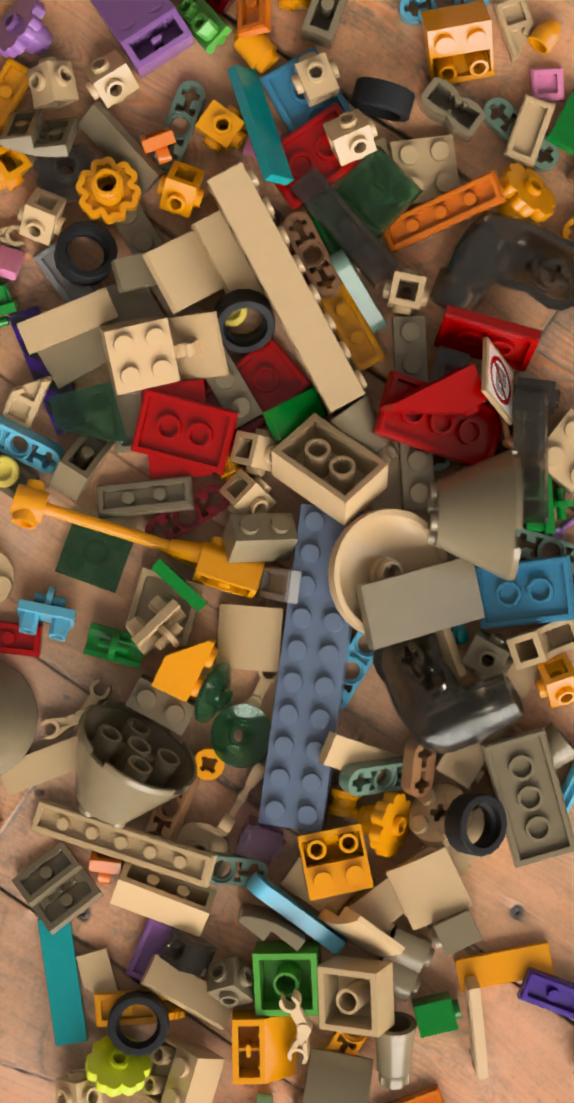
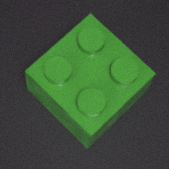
M257 941L252 953L255 1016H291L290 1013L282 1011L279 1001L282 992H284L286 999L294 1002L291 998L294 989L298 990L302 995L301 1007L305 1015L319 1016L317 966L321 964L320 943L317 941H305L301 948L296 951L285 941Z

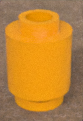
M237 32L234 35L236 41L233 47L253 70L257 69L260 74L271 68L280 58L276 52L277 47L265 33L244 39L238 36Z

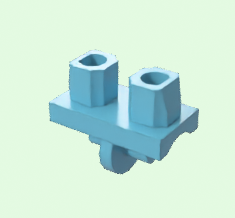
M49 586L47 594L35 592L33 602L19 599L17 606L19 632L36 635L39 621L51 623L48 637L64 642L70 627H75L76 610L65 608L67 599L55 596L56 587Z

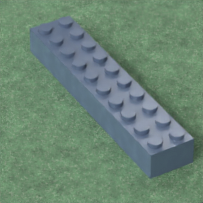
M301 503L297 531L298 541L295 546L292 570L302 572L297 604L288 603L258 823L318 832L323 831L326 826L333 767L323 765L317 760L329 731L335 733L339 731L353 628L340 615L333 602L328 582V566L335 542L352 521L343 526L317 506ZM361 511L353 520L367 512Z

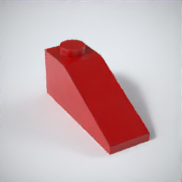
M470 364L460 366L380 406V410L382 413L462 414L464 418L480 411L479 405L488 401V399L481 391L482 381L475 365Z

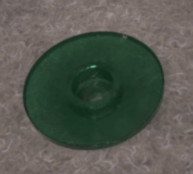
M224 662L217 664L205 678L197 695L194 708L195 719L198 722H208L219 712L221 707L225 709L230 704L233 691L230 690L232 671L229 664Z
M231 705L222 710L213 722L210 734L212 748L218 758L229 766L236 768L254 766L267 755L271 723L267 716L253 705ZM239 729L242 731L243 737L237 742L234 739V733Z

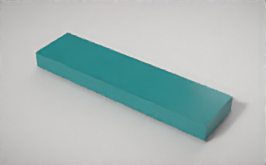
M234 64L227 70L263 179L286 186L294 179L256 70Z
M38 918L56 1046L88 1041V1031L76 960L72 922L70 921L52 935L41 919Z

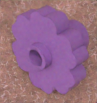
M18 0L13 5L12 10L4 15L0 23L1 55L4 57L10 56L13 59L24 51L29 54H36L37 56L47 51L53 36L48 32V27L41 21L46 12L41 1Z

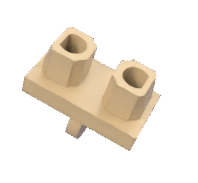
M160 594L157 595L148 605L149 610L155 616L147 624L139 616L134 617L126 624V628L132 636L131 640L144 656L154 647L161 651L168 644L175 649L181 645L175 637L183 630L179 623L186 617V614L180 608V604L174 599L169 601Z

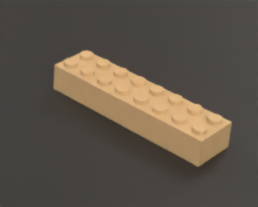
M242 162L207 180L209 192L214 202L222 212L328 415L330 416L364 397V389H366L367 383L359 369L353 371L348 361L351 360L352 355L343 340L340 342L336 340L333 334L336 332V325L328 311L323 314L318 305L321 304V297L314 284L310 283L307 285L303 277L305 276L306 269L298 254L292 256L289 252L290 239L283 226L276 227L273 222L275 211L267 196L261 199L258 193L260 191V183L252 168L246 170Z

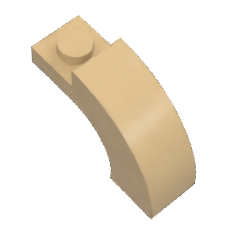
M574 620L542 623L508 638L506 642L516 670L546 662L556 655L574 649Z

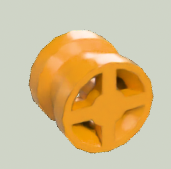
M205 746L196 752L197 776L204 780L218 778L225 766L223 753L214 746Z
M330 787L332 803L328 806L327 813L340 817L357 818L359 812L357 802L361 799V796H354L341 787Z

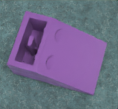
M90 0L140 79L194 45L193 34L170 0Z

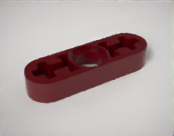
M218 485L208 486L194 494V500L200 497L202 504L210 499L209 492L214 491L216 494H220L219 490L222 487ZM224 497L220 501L222 505L220 508H216L214 505L205 508L209 513L205 517H202L200 507L194 503L197 517L189 525L180 522L178 518L179 511L161 513L148 521L145 533L151 534L155 530L153 524L156 522L161 526L169 523L170 520L166 516L172 513L175 524L181 530L175 533L174 527L166 530L165 539H176L225 511L229 501Z

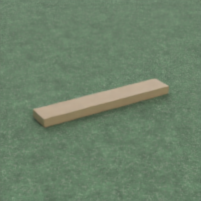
M38 799L30 828L32 831L204 888L209 887L217 855L132 827L115 828L96 817H87L79 810L46 799Z

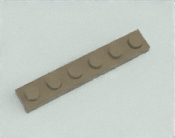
M425 316L393 317L394 370L429 382ZM398 442L402 510L427 509L430 482H434L433 454Z

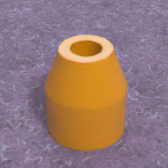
M554 19L544 21L528 37L529 45L538 53L547 55L558 41L561 26Z

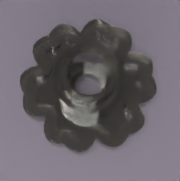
M81 142L76 145L73 143L68 157L37 156L33 164L35 173L39 175L36 181L37 187L66 198V204L79 202L81 196L76 191V183L83 170H91V163L96 159L95 154L89 150L87 144ZM63 167H69L72 173L64 175L60 173V170Z

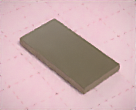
M114 283L107 287V291L119 318L101 326L162 313L148 287L119 293L117 283ZM99 327L37 352L59 390L106 364Z
M459 557L355 586L369 650L380 649L485 618L475 566Z
M540 726L481 743L495 798L502 804L506 813V838L514 866L518 868L573 852L574 834L545 728Z

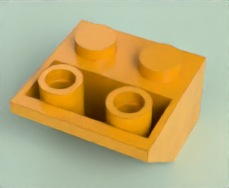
M484 0L420 12L422 37L430 82L434 77L454 84L495 76L492 22Z
M210 637L170 651L165 656L151 686L184 702H187L190 696L196 698L205 680L200 674L204 666L209 669L211 668L219 649L214 647L217 640Z
M361 823L297 836L301 865L310 901L374 887Z
M255 1010L232 1011L233 1084H266L297 1075V1052L293 1053L291 1061H289L287 1056L290 1044L296 1037V1024L292 1016H255Z

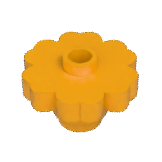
M111 157L93 160L91 170L81 171L79 173V180L76 183V191L81 196L79 200L80 208L92 220L102 217L106 224L125 221L127 211L137 210L142 197L141 188L136 185L138 182L137 172L126 161L116 164ZM107 188H113L110 191H105Z
M511 163L501 172L500 182L508 201L498 205L497 210L506 221L514 223L517 220L520 221L530 216L533 221L539 223L545 222L554 213L553 208L556 206L554 195L550 189L545 187L544 180L531 168L525 169L520 163Z
M396 791L385 792L382 801L379 800L376 804L363 805L358 812L357 823H361L364 834L369 835L370 847L376 849L377 855L388 858L391 856L395 857L399 847H404L410 833L409 812L411 801L406 800L404 793Z

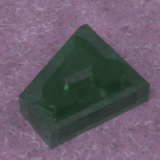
M112 382L49 397L57 430L120 444L127 443Z

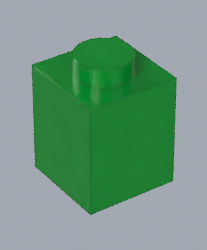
M449 991L411 999L421 1038L458 1030L456 1019L462 1018L458 1000H451Z

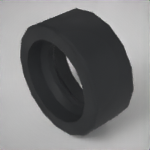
M360 77L356 80L350 104L355 109L359 108L361 112L377 118L405 122L409 120L415 95L409 89L390 81L372 77Z
M80 221L64 229L55 245L54 260L56 268L65 279L76 285L91 286L107 278L112 270L111 261L117 259L118 249L116 241L108 229L99 223ZM76 237H88L100 244L104 251V261L100 267L92 271L79 269L68 259L67 248L69 243Z
M236 289L226 293L217 302L213 310L217 313L223 346L230 351L251 353L259 350L271 340L275 332V317L269 300L258 291ZM241 308L258 310L263 317L261 325L247 334L230 332L225 326L226 318L232 312Z
M474 792L460 794L451 802L446 811L444 820L445 835L449 844L457 852L480 857L490 855L500 847L505 838L507 829L505 810L502 804L493 796ZM479 805L484 813L485 825L479 840L472 843L467 834L466 824L472 809Z
M141 990L127 992L116 1000L110 1010L107 1025L109 1038L115 1047L126 1055L139 1057L151 1054L160 1048L167 1037L169 1016L162 1000L151 992ZM137 1004L145 1005L152 1009L158 1022L153 1036L141 1042L131 1041L126 1038L121 1032L119 1025L120 1016L124 1010Z

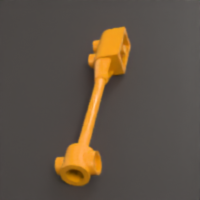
M28 479L26 485L19 483L16 489L10 514L12 515L11 522L19 527L35 529L37 523L41 524L44 515L166 552L172 558L195 568L192 578L193 582L253 600L257 592L265 562L228 563L222 537H212L211 542L168 540L49 503L50 493L45 491L46 485L39 480Z

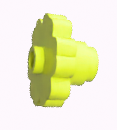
M105 1036L93 1044L92 1052L86 1056V1077L89 1081L96 1082L98 1092L106 1093L111 1097L122 1093L131 1096L144 1087L145 1078L150 1074V1054L139 1057L126 1055L115 1047L109 1036ZM125 1036L126 1038H128V1039L131 1040V1041L139 1042V1041H137V1040H135V1039H130L129 1037Z

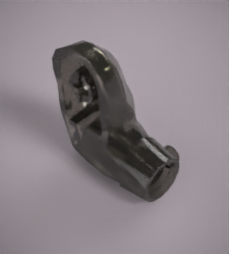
M485 211L466 226L452 246L444 267H441L429 299L445 310L447 305L475 312L487 296L488 292L486 290L496 284L510 291L521 292L548 309L563 311L574 306V241L563 238L538 223L493 211Z
M435 633L374 650L373 664L385 685L394 710L420 745L434 754L452 753L477 744L494 732L501 731L525 716L521 699L512 681L504 672L472 683V686H464L457 674L449 667Z

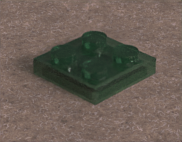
M376 145L377 151L366 155L333 193L375 238H381L419 197L423 190L381 146Z
M72 523L55 572L116 593L134 542Z

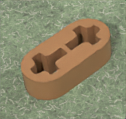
M416 735L408 740L403 757L401 787L404 792L415 798L425 797L432 789L434 780L436 745L431 740Z

